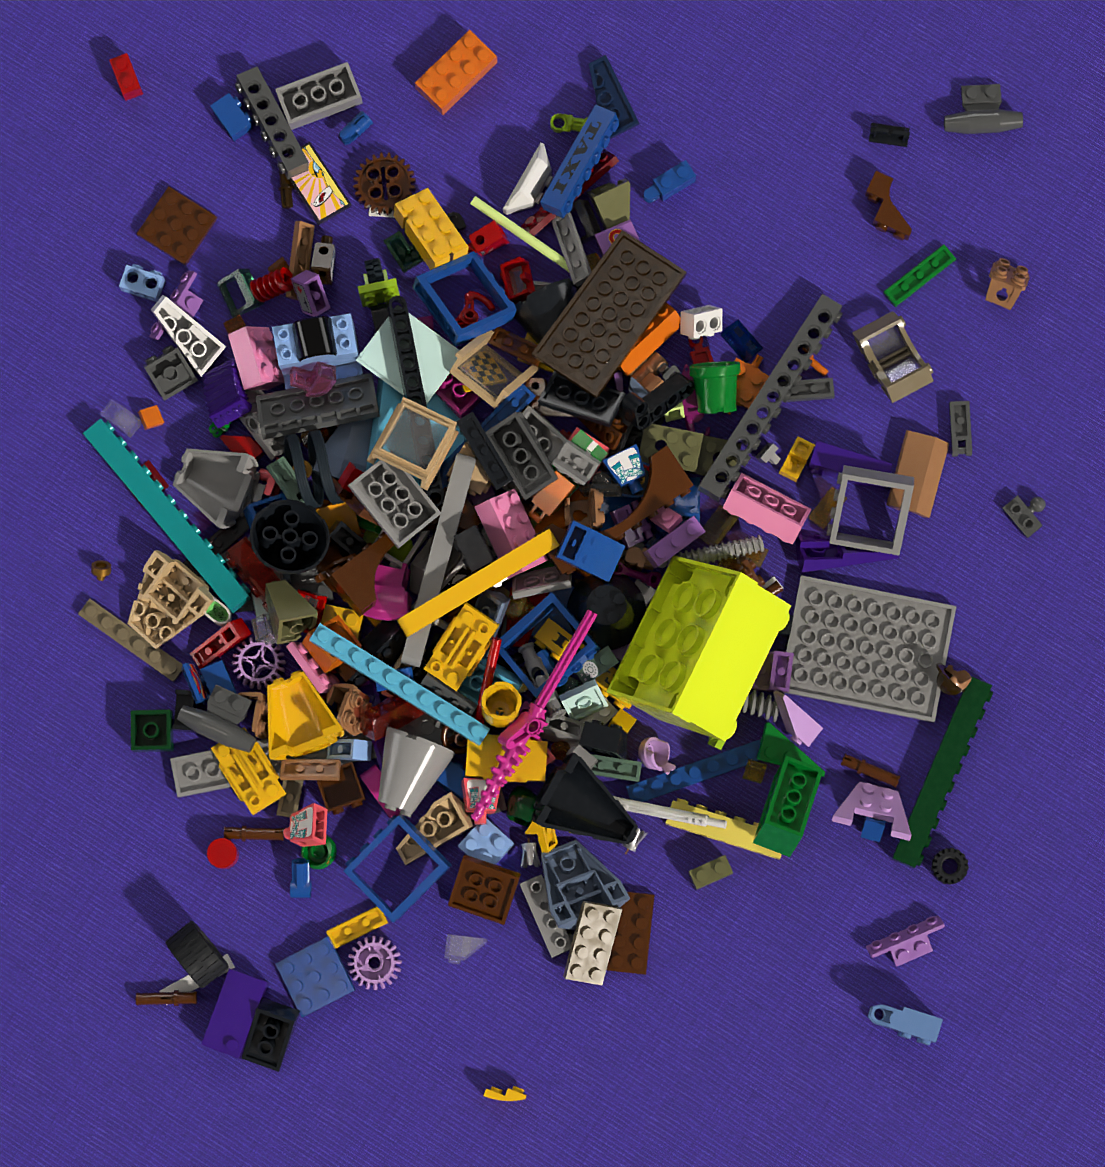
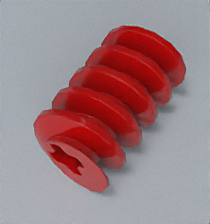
M282 267L281 270H275L263 275V277L257 278V280H252L250 282L251 292L260 302L273 299L293 289L291 281L293 275L290 270Z

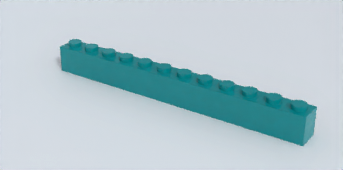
M99 419L83 432L84 436L230 611L235 613L251 599L248 595L251 591L244 583L240 585L237 582L236 578L238 576L232 568L226 569L223 565L226 561L219 553L215 555L211 551L213 546L206 538L204 540L201 539L199 536L201 531L194 523L190 525L186 521L189 518L182 509L178 511L175 508V500L170 494L165 496L162 492L164 487L157 479L153 481L150 478L152 474L145 465L142 467L137 462L139 457L133 450L129 452L125 448L127 443L121 436L116 437L113 431L115 429L109 421L104 423L102 419Z

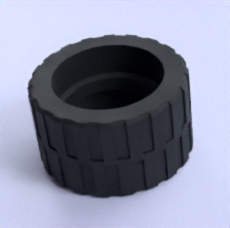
M193 921L187 923L166 940V945L171 953L201 988L207 986L229 967L214 944Z

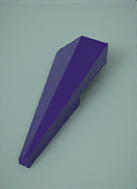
M800 531L796 538L797 562L801 572L899 558V555L829 544L830 539L820 538V534L815 533L813 536L802 535V531Z

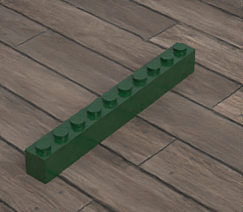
M972 676L966 691L962 692L907 821L911 832L910 841L900 839L892 856V860L912 869L916 865L920 866L924 855L921 853L923 848H928L932 837L929 834L931 829L935 830L940 819L937 818L939 810L943 811L946 806L947 800H945L947 792L951 793L955 784L952 781L955 774H959L963 765L960 763L962 756L966 757L970 749V745H967L970 737L974 739L978 727H975L978 719L982 720L986 711L983 709L985 702L990 701L993 695L991 684Z

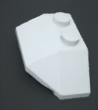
M540 142L503 207L504 214L509 215L533 208L535 203H540L544 195L542 193L544 187H549L552 182V169L543 143Z

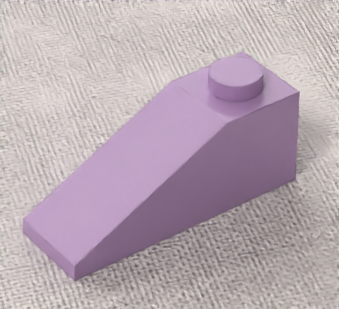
M775 690L773 694L786 731L792 735L790 739L799 746L804 744L809 747L823 728L788 696Z

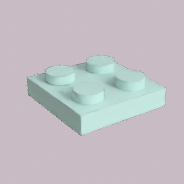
M595 679L559 695L569 717L577 721L608 707V703Z

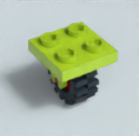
M380 258L364 261L367 272L363 274L365 285L358 286L363 307L370 308L379 303H389L393 296H400L396 278L388 280L386 269L382 270Z

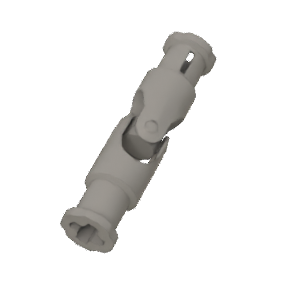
M530 642L522 645L517 650L522 654L528 674L533 684L538 688L549 678V674L541 658L537 656L534 650V643ZM538 670H543L545 675H538L535 679V673ZM556 689L546 704L550 713V720L558 719L566 714V710L562 709L558 700L559 696Z

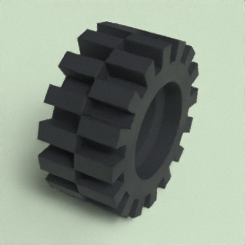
M946 848L939 851L934 856L931 866L933 875L937 880L949 885L963 880L969 869L965 854L954 848ZM948 858L954 859L958 866L953 874H947L942 868L944 860Z

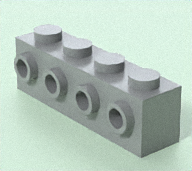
M542 874L520 883L551 957L553 958L569 951L573 935L571 932L567 933L566 929L558 928L549 911L545 880Z

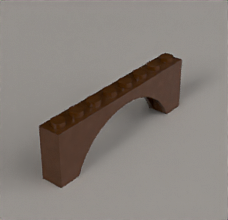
M668 446L663 447L648 458V483L637 507L623 521L599 533L618 542L626 536L624 532L630 528L634 531L642 525L641 521L646 517L649 520L659 514L658 509L663 506L665 509L675 503L674 498L679 495L682 498L691 492L690 487L693 486V483ZM552 523L534 535L536 537L550 528L560 545L567 530ZM559 547L547 553L560 575L566 573L568 576L577 569L554 558Z
M446 486V487L443 488V491H444V499H445V495H446V491H447L448 486ZM438 496L436 498H430L434 504L440 502ZM467 498L457 534L474 525L479 528L482 527L475 508ZM442 503V505L438 508L440 512H441V510H442L443 503ZM440 515L419 532L436 530ZM385 532L380 534L377 538L378 540L373 544L370 542L365 545L361 553L350 556L346 560L347 563L342 567L338 565L331 571L329 581L359 617L375 606L377 600L375 594L376 570L385 554L395 545Z

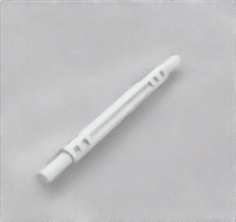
M613 796L629 812L704 827L709 825L725 829L727 826V821L710 818L705 814Z

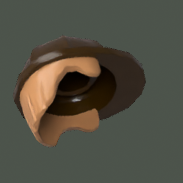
M941 663L936 664L939 671L937 685L942 692L948 695H957L966 691V687L972 679L967 671H955L952 665L946 667Z

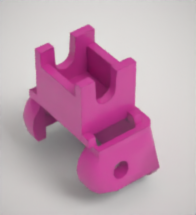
M380 562L375 574V594L377 600L375 606L364 613V616L377 620L392 621L411 612L412 598L406 591L411 570L408 569L407 563H403L402 568L398 569L384 566Z

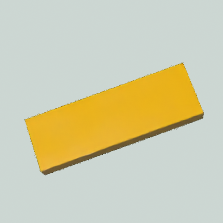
M376 906L327 930L326 933L330 936L337 949L387 924L388 921L384 913Z

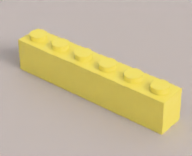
M677 798V801H672L670 808L705 814L710 818L727 821V826L725 829L709 825L704 827L669 819L666 820V825L780 860L782 854L753 843L759 823L753 822V825L745 823L746 819L734 816V819L726 817L727 813L718 810L712 813L707 811L708 807L699 804L693 807L688 805L689 802Z

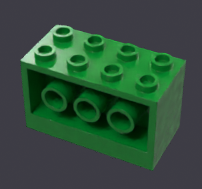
M785 756L774 775L753 840L754 844L788 857L792 855L803 836L823 769Z

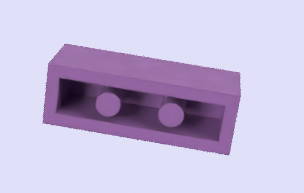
M692 516L644 551L643 554L655 569L706 531L695 516Z

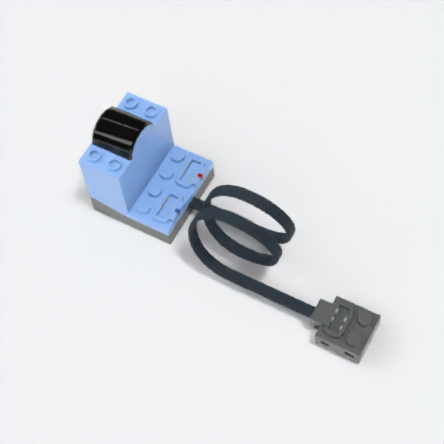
M351 313L332 317H308L297 320L292 324L272 327L278 365L284 377L286 390L363 375L362 365L356 361L360 351ZM336 425L327 427L328 436L334 433L337 428ZM309 431L307 439L309 463L312 466L313 495L307 480L298 436L296 434L286 435L284 438L285 459L291 467L294 466L296 481L300 494L296 495L297 498L300 500L302 496L307 506L310 505L313 508H318L323 504L325 491L332 504L344 503L337 494L332 480L321 431ZM316 460L318 463L319 472L313 470ZM316 567L304 573L290 574L291 586L296 591L298 589L307 590L327 596L326 603L334 601L333 591L325 585L324 581L316 582L314 576L319 574ZM311 597L309 603L315 605L316 599Z

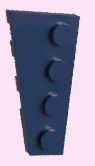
M604 55L589 63L597 105L615 112L619 120L618 129L612 133L610 139L639 125L640 123L607 56Z

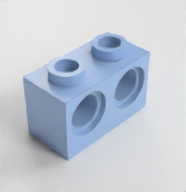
M132 264V266L126 265L119 284L121 291L157 302L165 284V279L161 276L162 273L155 270L145 271L143 267ZM132 275L138 276V280L135 283L129 282V278ZM156 281L157 285L155 288L150 289L147 288L148 283Z

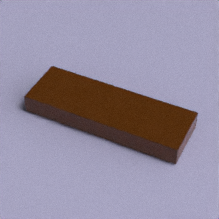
M501 327L495 328L494 334L488 341L490 345L533 366H539L540 361L532 356V352L538 346L537 344Z

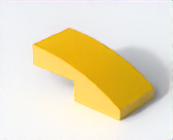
M797 436L779 474L797 482L815 444Z

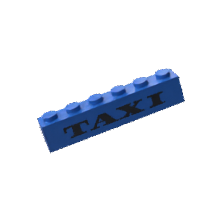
M598 105L594 106L540 201L543 210L561 218H564L571 211L573 201L581 194L582 186L585 180L587 181L590 178L594 164L599 162L602 150L608 146L610 136L618 129L619 120L615 112Z

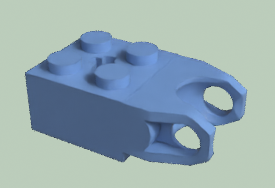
M886 1005L870 1007L867 1016L872 1023L897 1031V1036L911 1039V1036L916 1037V1042L925 1045L936 1043L943 1021L941 1018L907 1007H900L899 1010ZM876 1009H881L884 1013L881 1020L876 1019L874 1016Z

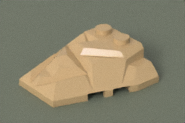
M155 550L144 565L143 572L145 574L142 583L138 585L140 591L137 600H134L127 624L157 649L202 617L214 599L209 592V586L180 560L171 559L167 554Z

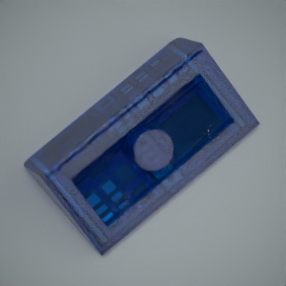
M739 319L726 327L721 333L722 338L742 361L746 363L764 349Z

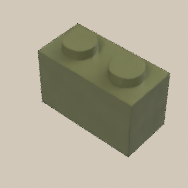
M723 855L688 871V874L695 889L699 890L732 875L733 871L726 855Z

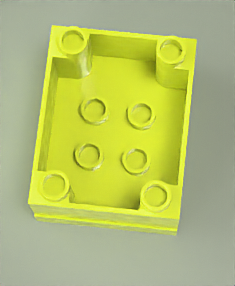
M673 556L607 689V693L639 708L660 721L726 742L736 731V719L778 632L784 629L789 621L791 605L757 585L758 582L742 572Z

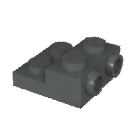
M172 345L162 350L163 354L157 358L153 355L146 359V364L143 365L164 401L198 381L179 348Z

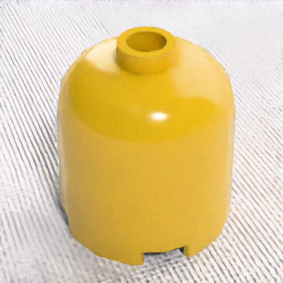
M495 682L484 690L481 698L482 715L485 721L497 728L511 725L519 714L522 704L521 695L512 684L507 682Z

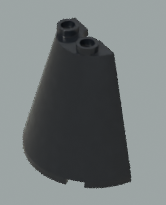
M566 278L546 285L529 294L523 304L519 301L515 305L516 313L514 318L539 344L582 284L576 286L570 278Z

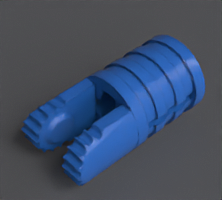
M360 111L340 131L339 136L345 145L352 143L373 122L366 113Z

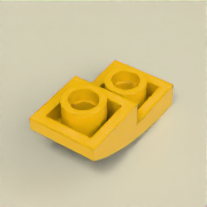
M491 1086V1089L486 1088L483 1095L501 1101H518L526 1099L527 1096L523 1094V1089L513 1086L512 1089L508 1088L505 1095L502 1094L503 1090Z

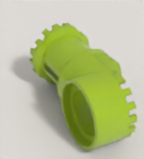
M557 113L552 116L550 127L556 133L580 132L588 117L582 119L573 117V115ZM555 119H562L564 126L557 128L553 122Z

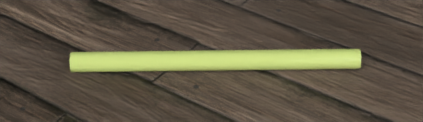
M477 196L473 198L470 203L472 206L569 272L565 258Z

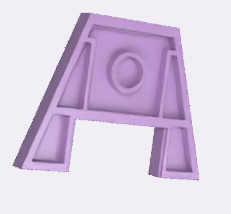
M859 782L832 818L833 822L849 826L852 824L854 813L891 822L892 837L908 841L911 839L910 828L899 792L890 788Z

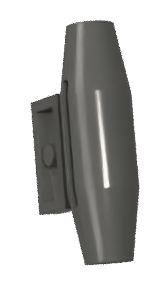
M1000 84L961 86L962 107L965 111L944 116L945 132L982 134L1000 133L1023 128L1022 112L999 109L1002 102Z
M215 685L207 702V711L184 705L179 712L177 720L196 733L226 747L250 753L256 742L254 736L237 726V724L245 719L252 701L221 686Z

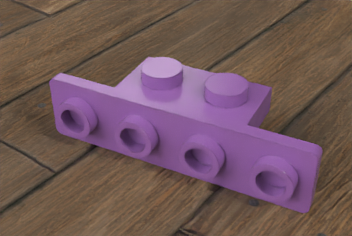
M188 270L181 276V283L171 293L170 299L193 319L203 300L188 290L197 275L196 272ZM159 321L154 323L150 330L151 334L149 337L155 340H159L165 330Z
M939 915L932 916L923 922L910 925L907 929L900 932H894L886 938L873 941L870 945L866 946V949L871 958L890 951L894 964L897 967L932 952L933 949L927 935L944 928L945 925Z

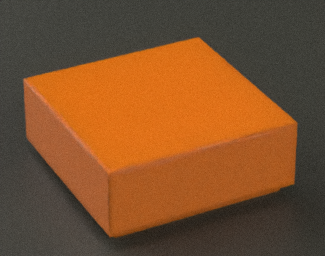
M157 405L139 410L138 414L145 430L164 424Z

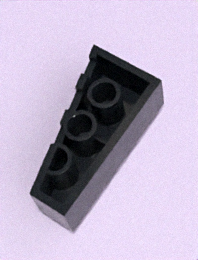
M382 620L360 642L362 645L361 649L390 666L397 661L403 651L407 637L397 620ZM344 662L335 668L348 684H353L357 688L370 680V678Z

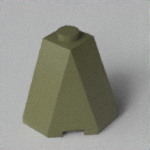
M627 179L618 180L617 185L615 183H606L586 192L605 230L630 220V183Z
M286 580L266 583L265 599L277 645L297 641L302 637L301 633L307 628L311 630L317 625V610Z

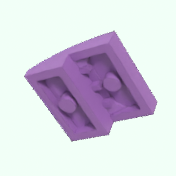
M769 652L751 690L766 692L777 690L789 693L794 653Z

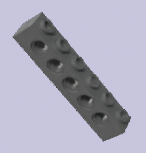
M254 67L236 75L235 88L238 94L242 93L246 109L251 110L254 124L256 126L259 125L263 141H267L270 146L269 152L273 158L276 157L280 173L285 174L286 178L290 179L308 171L309 162L259 68ZM250 90H257L258 92H257V93H250L249 91H250ZM259 106H265L266 108H265V109H259L258 107H259ZM267 122H274L275 124H274V125H267L266 123H267ZM276 138H282V139H284V140H283V141H276L275 139H276ZM288 153V154H291L292 156L289 157V158H287V157H284L283 155Z

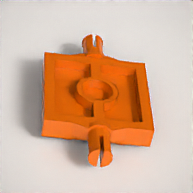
M758 354L752 364L746 363L737 357L734 360L735 362H740L741 372L737 375L736 404L746 409L750 407L769 375L763 373L758 368L764 359Z

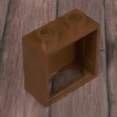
M353 762L341 765L339 781L316 780L328 813L337 815L344 812L343 808L349 806L352 809L363 805V801H366Z

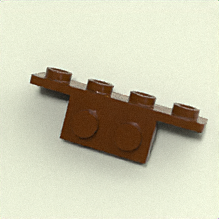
M617 415L610 427L576 417L611 450H616L622 433H625L628 427L621 421L622 418Z

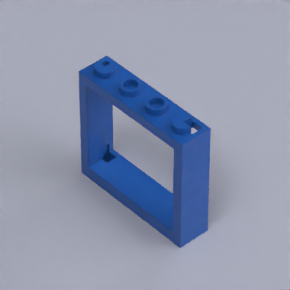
M474 251L416 276L413 289L455 347L514 319L516 313L515 304L509 300L504 289L498 285L494 275L488 271L483 260ZM470 266L501 311L461 328L430 284Z
M552 592L500 637L502 642L499 654L536 698H538L547 680L537 688L509 655L507 650L556 607L575 630L578 628L580 622L560 598ZM589 633L584 638L587 645L573 657L557 687L564 685L572 673L580 671L583 664L587 660L593 659L597 651L601 649Z
M404 815L392 816L387 821L388 826L384 830H378L373 836V842L371 844L367 842L359 850L361 854L357 858L353 856L345 864L347 868L344 870L345 874L393 923L452 866ZM400 825L439 866L393 911L354 869Z

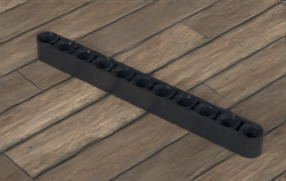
M393 296L388 303L387 311L404 397L410 400L417 398L420 400L421 405L427 408L407 303L402 296ZM394 302L400 303L401 306H402V309H401V310H395V309H393L392 303H394ZM396 322H404L406 328L403 330L398 329ZM402 340L407 341L409 348H401L399 342ZM411 360L413 367H405L403 361ZM414 379L417 382V386H408L407 380ZM407 408L417 464L426 470L428 465L423 463L422 457L429 456L432 459L436 452L430 420ZM420 417L424 420L425 424L418 426L415 424L414 419ZM421 436L426 437L428 444L421 445L418 438ZM440 471L435 476L436 483L431 484L428 491L423 489L429 498L432 494L439 497L440 502L435 504L437 508L444 501Z

